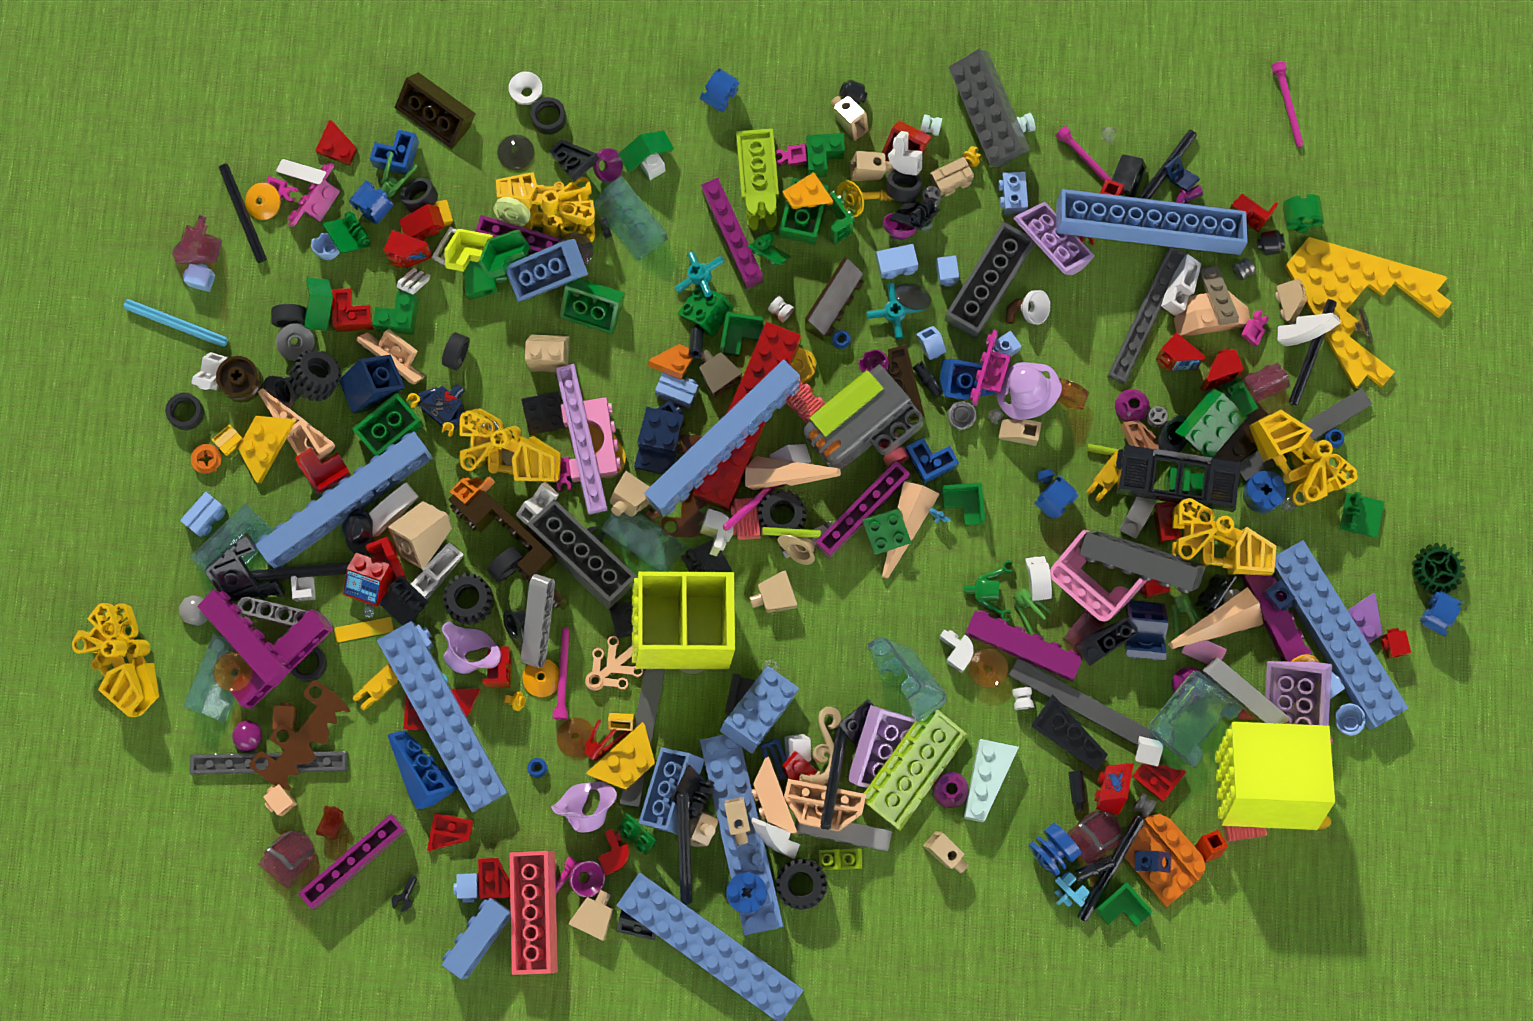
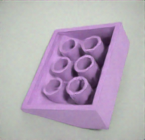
M1046 202L1013 218L1064 274L1074 275L1082 271L1095 256L1076 235L1056 233V213Z
M1268 661L1265 697L1288 716L1289 721L1287 723L1329 726L1332 664Z
M870 705L847 780L858 786L868 788L917 719Z

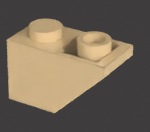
M1300 279L1277 286L1276 298L1283 308L1280 310L1281 316L1289 324L1295 323L1308 300L1303 282Z
M1027 419L1002 420L998 439L1036 446L1042 422Z

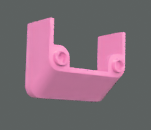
M1083 530L1051 567L1050 576L1057 585L1098 620L1108 621L1134 597L1147 580L1140 578L1130 590L1124 586H1118L1111 593H1108L1081 569L1086 560L1084 559L1085 556L1080 555L1081 548L1079 546L1083 543L1086 532H1090L1089 530Z

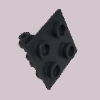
M927 197L923 203L916 201L906 202L889 220L921 230L941 209L935 207V199L933 197Z
M559 391L521 398L529 435L565 428Z
M714 539L695 549H688L681 556L689 572L733 571L721 550L717 556L710 554Z
M1215 574L1209 580V585L1205 591L1201 592L1198 596V601L1195 605L1204 607L1203 610L1207 613L1213 612L1237 577Z
M401 575L396 582L394 581L390 584V589L382 598L380 605L403 626L411 621L413 622L429 601Z
M869 699L839 723V727L844 730L856 747H858L870 705L874 706Z
M688 765L671 800L677 805V793L682 791L688 793L690 819H693V817L697 818L698 815H701L704 805H706L705 800L709 799L707 795H710L715 788L713 786L714 782L711 780L706 782Z

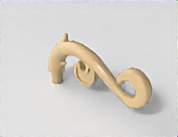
M825 707L819 712V726L826 744L817 745L813 750V759L816 762L824 763L829 758L827 769L822 774H820V771L815 775L810 774L809 776L801 774L799 781L822 786L828 783L834 743L825 726L824 718L826 715H829L833 719V723L828 725V729H835L839 726L842 720L841 714L834 707Z

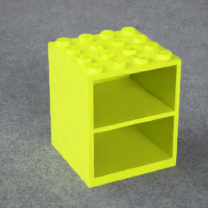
M638 572V578H634L632 595V663H636V669H729L735 651L734 572Z
M1232 722L1229 729H1226V735L1222 737V744H1219L1218 751L1215 752V762L1218 763L1219 767L1216 770V781H1219L1220 787L1217 789V800H1220L1218 819H1221V826L1318 830L1335 803L1330 727L1322 725Z

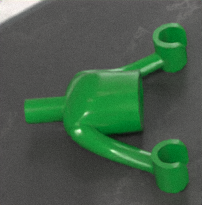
M1007 560L1004 562L1003 567L979 576L975 586L963 585V593H974L975 599L980 605L1001 616V619L1010 622L1011 619L1003 617L1005 613L1010 614V610L1002 611L986 601H998L999 580L989 579L1004 572L1011 573L1013 571L1012 569H1006V564H1013L1012 561Z

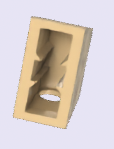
M837 96L831 101L836 120L853 141H856L869 131L866 112L850 97L842 100Z
M856 151L850 162V181L881 180L884 173H891L895 169L890 161H885L884 153Z
M625 471L610 499V504L613 505L611 508L612 513L616 516L625 513L629 517H633L649 505L644 492L650 487Z
M786 570L758 584L760 594L749 597L753 608L764 605L766 613L797 608V602Z
M744 797L725 800L724 805L730 835L735 834L737 845L748 843L746 832L750 831ZM742 820V825L735 826V821Z
M702 809L701 815H698L697 818L693 817V819H690V845L693 847L708 846L716 831L718 819Z
M935 831L923 845L926 850L949 869L954 867L961 874L968 867V864L962 859L965 854L941 832Z
M600 890L595 901L587 897L570 920L569 925L605 941L613 914V909L606 906L611 895Z

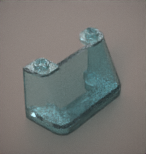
M883 637L867 644L881 674H884L885 671H890L896 676L904 671L908 676V679L903 682L901 689L908 700L912 710L911 714L917 722L945 704L947 697L944 690L913 649Z
M1195 671L1187 677L1151 721L1149 732L1164 746L1195 768L1203 758V750L1199 746L1223 717L1227 719L1236 718L1244 707L1201 672Z

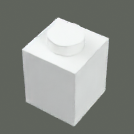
M659 154L649 156L640 164L649 180L666 171L665 164Z

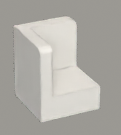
M291 576L292 599L296 602L316 600L313 577L297 578L296 576Z
M804 734L785 736L786 760L796 751L807 762L811 761L810 738Z
M1139 736L1135 760L1158 766L1163 750L1162 741Z

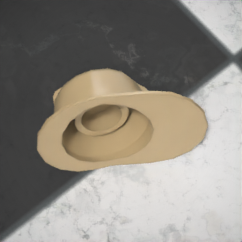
M781 535L778 537V543L794 561L803 565H809L814 562L815 556L813 552L815 544L810 537H794L791 535Z

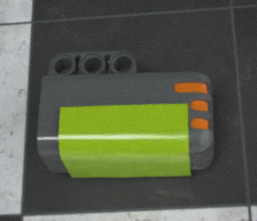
M879 364L870 372L866 370L809 417L810 422L804 428V435L809 444L829 467L839 468L841 471L871 445L881 455L891 454L922 428L923 418L907 394ZM912 417L919 418V421L916 424H911L909 422V420ZM897 429L904 430L902 436L894 435ZM888 441L890 444L887 448H880L881 442Z

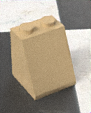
M531 335L526 340L525 361L530 372H556L555 368L568 365L569 335Z
M424 501L388 526L399 556L421 569L426 567L452 528L449 522L450 517L446 512L440 511L435 506L429 505Z

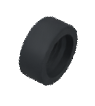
M544 97L536 101L531 108L530 116L538 132L552 135L563 129L567 116L564 106L559 100L553 97ZM545 107H554L559 112V119L554 124L543 125L538 120L539 111Z
M895 170L888 174L885 191L890 198L896 201L912 202L920 195L922 180L918 175L903 174ZM896 184H905L911 188H903Z
M417 178L404 186L400 198L407 210L413 213L427 204L434 205L438 199V192L429 179ZM426 191L419 199L412 200L418 193Z
M297 304L276 305L271 308V323L279 328L292 323L304 325L307 308Z
M456 332L450 336L442 356L443 366L456 371L461 367L469 348V337Z
M184 392L171 397L165 409L169 422L179 430L186 431L200 425L205 413L200 400L194 395ZM190 401L196 408L195 415L187 422L178 421L174 416L175 408L181 402Z
M511 547L497 556L488 566L487 571L496 582H501L519 568L517 564L524 557L515 547Z
M317 647L311 651L318 657L319 664L316 671L311 674H302L296 666L290 671L294 677L304 682H312L322 677L326 671L327 660L322 650Z

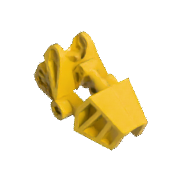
M534 172L496 180L497 200L501 197L514 198L522 202L529 209L531 217L523 228L532 230L533 226L543 227V234L556 238L561 233L564 238L575 239V241L584 244L594 241L595 211L593 200L589 198L591 185L588 178L580 177L575 183L571 181L565 187L562 182H556L554 186L537 185ZM578 182H585L586 186L578 187L576 184ZM538 205H541L543 212L538 211ZM569 226L572 227L574 230L568 232L565 231L564 228Z
M473 409L461 414L460 436L471 437V448L460 451V463L463 469L472 471L476 468H481L488 461L490 473H509V475L514 476V481L557 482L560 479L562 454L535 436L529 437V439L522 437V431L517 426L503 429V422L483 409ZM492 421H496L498 423V430L495 431V425ZM502 448L514 452L512 465H502ZM467 457L468 463L470 464V466H472L471 468L465 465V459Z
M1282 410L1249 425L1262 461L1273 458L1277 466H1280L1284 473L1283 481L1285 483L1294 482L1291 500L1297 506L1317 501L1327 496V493L1339 490L1355 482L1358 478L1357 470L1338 454H1332L1333 447L1329 441L1321 440L1315 442L1309 436L1313 431L1311 428ZM1284 453H1288L1291 456V461L1297 468L1293 470L1289 468L1286 463L1287 460L1283 455ZM1330 458L1336 460V468L1329 464ZM1345 472H1349L1350 478L1346 479L1347 474ZM1297 492H1301L1304 496L1302 503L1296 500Z
M1191 498L1182 500L1173 508L1172 528L1184 529V537L1172 543V555L1176 556L1177 552L1181 559L1190 560L1200 550L1201 564L1206 566L1210 564L1222 566V568H1228V574L1272 575L1274 573L1276 545L1248 527H1245L1243 530L1234 528V521L1229 516H1221L1214 521V512ZM1202 512H1207V513L1210 515V520H1209V522H1208V517H1207V515H1205V514L1202 513ZM1214 541L1229 546L1226 551V557H1214ZM1181 549L1186 551L1187 557L1182 554Z
M101 603L96 606L87 618L94 625V628L91 632L78 630L72 641V648L78 654L98 653L91 662L92 669L99 670L104 676L98 690L127 716H141L159 697L154 663H146L144 656H147L150 652V644L144 639H134L138 635L139 628L131 606L124 603L116 604L115 606L109 603ZM127 625H130L132 628L129 636L125 632ZM80 639L84 642V648L82 650H79L77 647V643ZM127 656L130 664H126L123 657ZM112 663L114 669L109 671L108 667Z

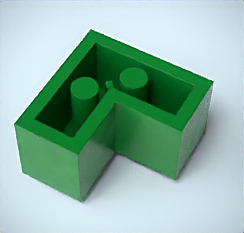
M844 133L806 135L808 176L815 173L817 178L827 177V159L844 158Z
M397 291L394 309L375 307L373 319L375 330L385 332L390 329L397 334L414 335L419 298L416 293L411 294Z
M1170 467L1166 473L1164 491L1174 492L1177 467ZM1184 468L1181 493L1201 496L1204 474L1190 473V468Z

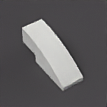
M1189 254L1185 255L1175 271L1161 307L1174 316L1185 311L1189 296L1195 292L1201 263Z
M1334 313L1297 317L1296 324L1278 326L1277 341L1284 347L1310 341L1333 329L1340 323V319Z
M404 483L369 513L373 521V537L379 536L391 523H394L419 497L408 483Z
M449 542L426 565L423 572L411 585L428 599L447 578L464 554Z
M752 818L751 822L755 831L768 847L780 854L795 859L800 844L788 840L790 832Z

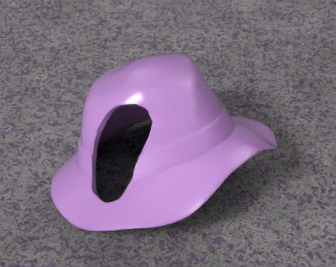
M1021 362L1007 369L1001 393H997V401L1000 408L1009 417L1016 420L1030 419L1044 414L1055 404L1061 394L1062 385L1056 372L1048 365ZM1042 372H1048L1050 379L1046 378ZM1009 388L1012 399L1011 404H1007L1004 401L1005 396L1009 392Z
M450 621L442 626V632L447 640V651L444 654V661L452 670L461 674H467L478 668H494L500 662V648L484 631L459 627ZM483 647L491 649L490 654L478 662H468L465 657L469 651Z
M606 782L581 783L569 788L563 797L555 805H552L551 808L554 813L565 816L575 831L590 832L604 824L608 808L616 800L617 794L615 789ZM596 789L600 794L598 808L594 814L585 816L582 810L588 794L591 790Z

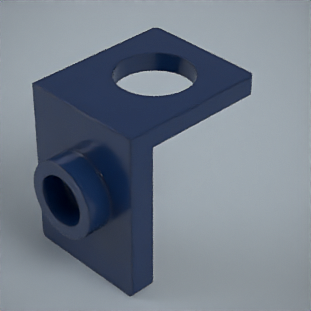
M1178 155L1165 166L1169 181L1185 191H1189L1200 180L1197 175L1184 169ZM1177 163L1176 170L1171 172L1172 166Z
M671 400L657 408L664 411L671 410L673 413L683 415L679 406L675 407Z
M1135 851V871L1170 873L1171 853ZM1163 857L1166 859L1165 867L1162 864Z

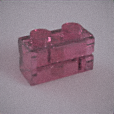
M1278 362L1273 365H1267L1262 370L1250 373L1243 378L1245 387L1256 403L1290 387L1289 376Z

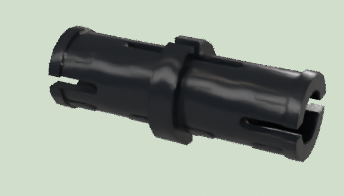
M923 361L920 364L917 363L913 370L922 380L921 384L926 386L934 399L942 395L943 390L936 382L934 374L929 372Z
M1110 854L1098 861H1091L1087 866L1076 869L1075 875L1084 873V875L1077 877L1079 882H1082L1091 876H1099L1101 872L1116 867V862L1113 861L1107 864L1108 861L1114 859Z

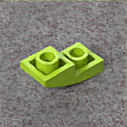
M862 849L819 850V866L823 868L822 870L862 869Z

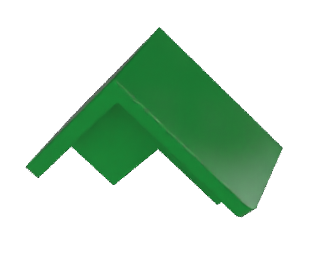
M663 130L640 134L618 155L627 172H632L649 156L671 152L674 150V147Z
M520 230L487 240L478 263L489 279L505 275L511 262L527 256L530 245Z
M307 277L306 284L309 300L304 328L327 331L333 300L329 280Z
M726 312L720 347L721 353L740 357L743 339L759 340L764 328V317Z
M982 483L943 486L944 509L963 508L964 526L984 525L985 510Z
M1127 882L1123 883L1094 909L1107 925L1123 912L1135 927L1154 913Z

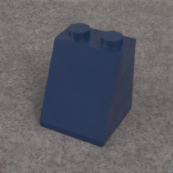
M391 354L358 360L341 377L339 382L353 414L369 411L392 397L395 393L405 389Z

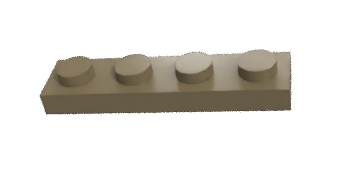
M1218 266L1200 269V279L1219 325L1239 322V315Z

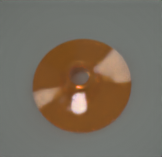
M983 649L972 657L969 663V673L973 681L978 685L992 688L1005 680L1008 673V664L1000 652L994 649ZM990 666L991 672H985L984 667Z
M237 652L221 656L215 663L213 676L217 685L231 692L239 691L246 687L253 674V669ZM234 669L238 670V674L236 676L232 675V671Z
M582 718L568 719L560 726L557 732L559 748L565 754L572 757L585 755L584 751L587 747L584 745L593 731V726ZM574 733L579 734V738L577 740L572 739V735Z

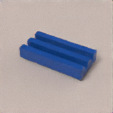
M779 739L760 745L765 758L769 757L765 749L769 747L780 775L777 777L779 781L787 778V775L783 774L773 748L774 744L777 745L783 763L787 760Z

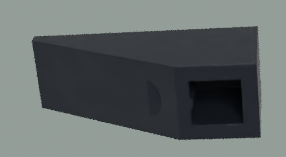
M1126 617L1090 634L1075 644L1088 665L1091 666L1137 635L1138 632L1129 618Z

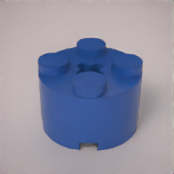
M718 68V71L714 72L706 84L707 92L706 94L702 92L700 100L717 111L724 112L729 105L730 96L734 98L738 92L740 82L729 73Z
M367 180L349 200V203L356 210L359 209L363 213L362 216L374 224H379L394 206L393 202L386 198L388 195L383 190L374 189V186Z
M1271 471L1255 473L1243 489L1245 503L1257 513H1268L1274 510L1284 500L1286 495L1283 477ZM1264 489L1268 494L1264 495V491L1261 490Z
M1060 475L1034 502L1050 519L1059 518L1066 510L1064 506L1072 504L1079 496L1076 493L1077 490Z
M1442 591L1436 592L1428 603L1431 606L1430 609L1424 611L1420 618V622L1423 623L1422 626L1445 636L1448 633L1446 631L1447 627L1453 625L1461 609L1459 606L1463 602Z
M743 872L730 880L726 892L727 899L732 908L737 912L743 914L755 913L766 902L767 888L764 881L758 875ZM744 888L747 890L752 889L750 898L747 896L743 898L741 896L743 895L742 890Z

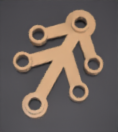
M610 636L607 640L609 645L607 667L600 671L601 660L604 658V651L601 648H596L592 652L594 657L593 669L585 679L586 686L590 690L598 691L603 686L618 687L620 690L628 688L629 683L626 678H619L618 680L606 678L611 673L629 674L636 678H640L644 674L643 669H641L639 675L634 674L636 666H621L632 657L633 645L616 658L619 639L616 636ZM616 639L617 643L615 645H611L610 640ZM601 651V657H595V652ZM594 678L599 679L596 685L592 684V679ZM622 680L626 681L624 687L619 686V682Z

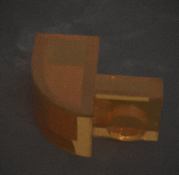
M1059 378L1062 391L1057 401H1060L1067 408L1083 410L1089 392L1075 382Z

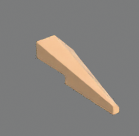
M265 389L258 391L273 417L296 420L287 439L297 456L312 448L321 462L328 458L335 447L331 440L283 405L278 399L271 396Z
M755 456L745 468V486L752 490L782 484L793 486L841 476L839 468Z
M904 481L898 508L902 511L903 520L912 541L928 515L930 508L933 507L938 499L939 493L923 485ZM909 544L887 552L882 578L888 579Z
M1247 587L1168 645L1171 649H1176L1184 645L1188 646L1196 642L1222 637L1256 626L1259 627L1264 624L1260 603Z

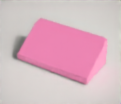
M1206 640L1188 646L1184 645L1181 653L1208 665L1215 657L1222 660L1227 649Z

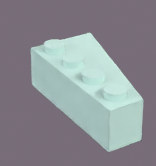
M983 739L978 741L964 819L978 822L985 821L1019 747Z

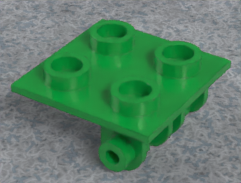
M351 211L344 214L345 218L322 223V226L340 254L371 246L369 243L370 237L364 231L361 223L357 222L355 214L351 213Z
M770 231L761 235L747 246L752 249L754 254L768 258V261L774 265H781L791 258L790 255L772 246L775 235Z
M1240 377L1217 389L1246 416L1259 408Z
M1354 492V494L1346 493L1339 529L1378 538L1385 501L1364 497L1360 492Z
M899 508L862 520L875 555L912 543L903 520L902 511Z
M628 813L625 815L618 827L621 835L629 839L639 852L647 855L650 849L654 848L657 844L656 838L647 832L634 817H631Z

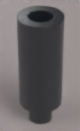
M695 324L694 328L690 331L688 354L692 358H700L703 351L704 330L698 324Z
M1083 771L1068 772L1072 804L1076 805V811L1084 810L1083 803H1086Z

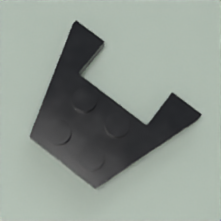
M245 533L208 565L205 573L217 591H224L230 596V601L241 600L244 597L268 598V596L277 595V597L284 596L285 590L277 578L259 585L241 558L242 555L256 549V545L248 533Z

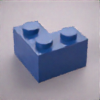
M398 129L393 146L375 142L370 156L373 167L385 170L389 153L393 152L389 171L405 175L412 167L419 145L417 135Z
M922 438L906 448L910 456L909 459L923 484L958 467L959 461L950 446L932 454L925 439Z

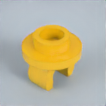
M971 146L962 155L970 167H976L980 163L982 155L976 153L979 149L978 147Z
M519 691L514 696L505 695L504 703L512 705L515 711H520L526 701L523 693Z

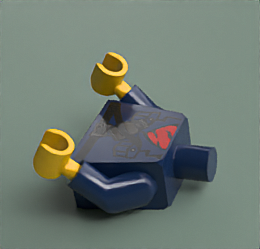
M458 384L451 391L441 386L418 394L411 393L406 400L407 402L409 400L413 401L411 404L412 408H415L417 403H420V409L442 426V433L445 430L448 431L449 437L460 426V416L465 412L464 404L459 400L465 390Z

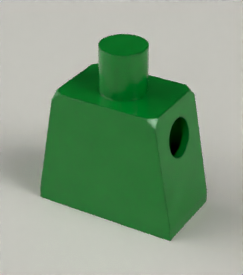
M470 261L464 270L468 300L495 294L498 292L497 283L508 282L507 272L505 275L489 279L478 262Z

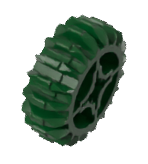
M1435 543L1434 546L1429 544L1426 546V549L1422 548L1420 550V554L1417 553L1415 555L1417 560H1414L1412 564L1416 567L1411 572L1417 573L1413 579L1420 580L1417 585H1424L1423 590L1425 592L1430 589L1432 595L1440 591L1449 594L1451 589L1455 591L1458 588L1457 585L1462 584L1463 581L1460 578H1464L1465 574L1461 571L1465 570L1466 567L1460 565V563L1464 562V559L1458 560L1457 558L1460 552L1452 553L1454 547H1450L1447 550L1446 544H1443L1441 547L1439 543ZM1439 555L1442 556V559L1439 561L1431 560L1428 556ZM1448 562L1452 567V571L1448 567ZM1441 564V572L1436 574L1438 572L1436 567ZM1425 568L1429 570V577L1426 574ZM1440 577L1448 579L1449 582L1440 584L1436 583L1435 580Z

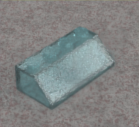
M622 176L608 185L594 202V206L603 217L607 218L608 224L637 261L668 240L667 232Z
M245 503L190 558L205 572L208 565L245 533H248L256 544L260 537L265 534L269 535L274 530ZM256 547L254 551L241 556L245 564L259 552L258 548Z
M639 512L633 517H629L625 513H622L620 516L612 513L601 527L604 535L655 572H668L687 547Z
M213 634L183 707L224 723L235 699L229 689L237 679L246 673L249 665L226 638Z

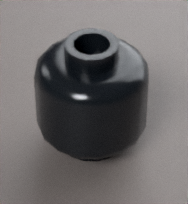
M851 79L843 82L839 91V96H841L842 100L850 97L857 105L861 102L864 103L868 94L865 92L864 84Z
M1279 230L1262 232L1261 239H1257L1258 250H1262L1265 256L1280 254L1283 248H1285L1284 234H1280Z

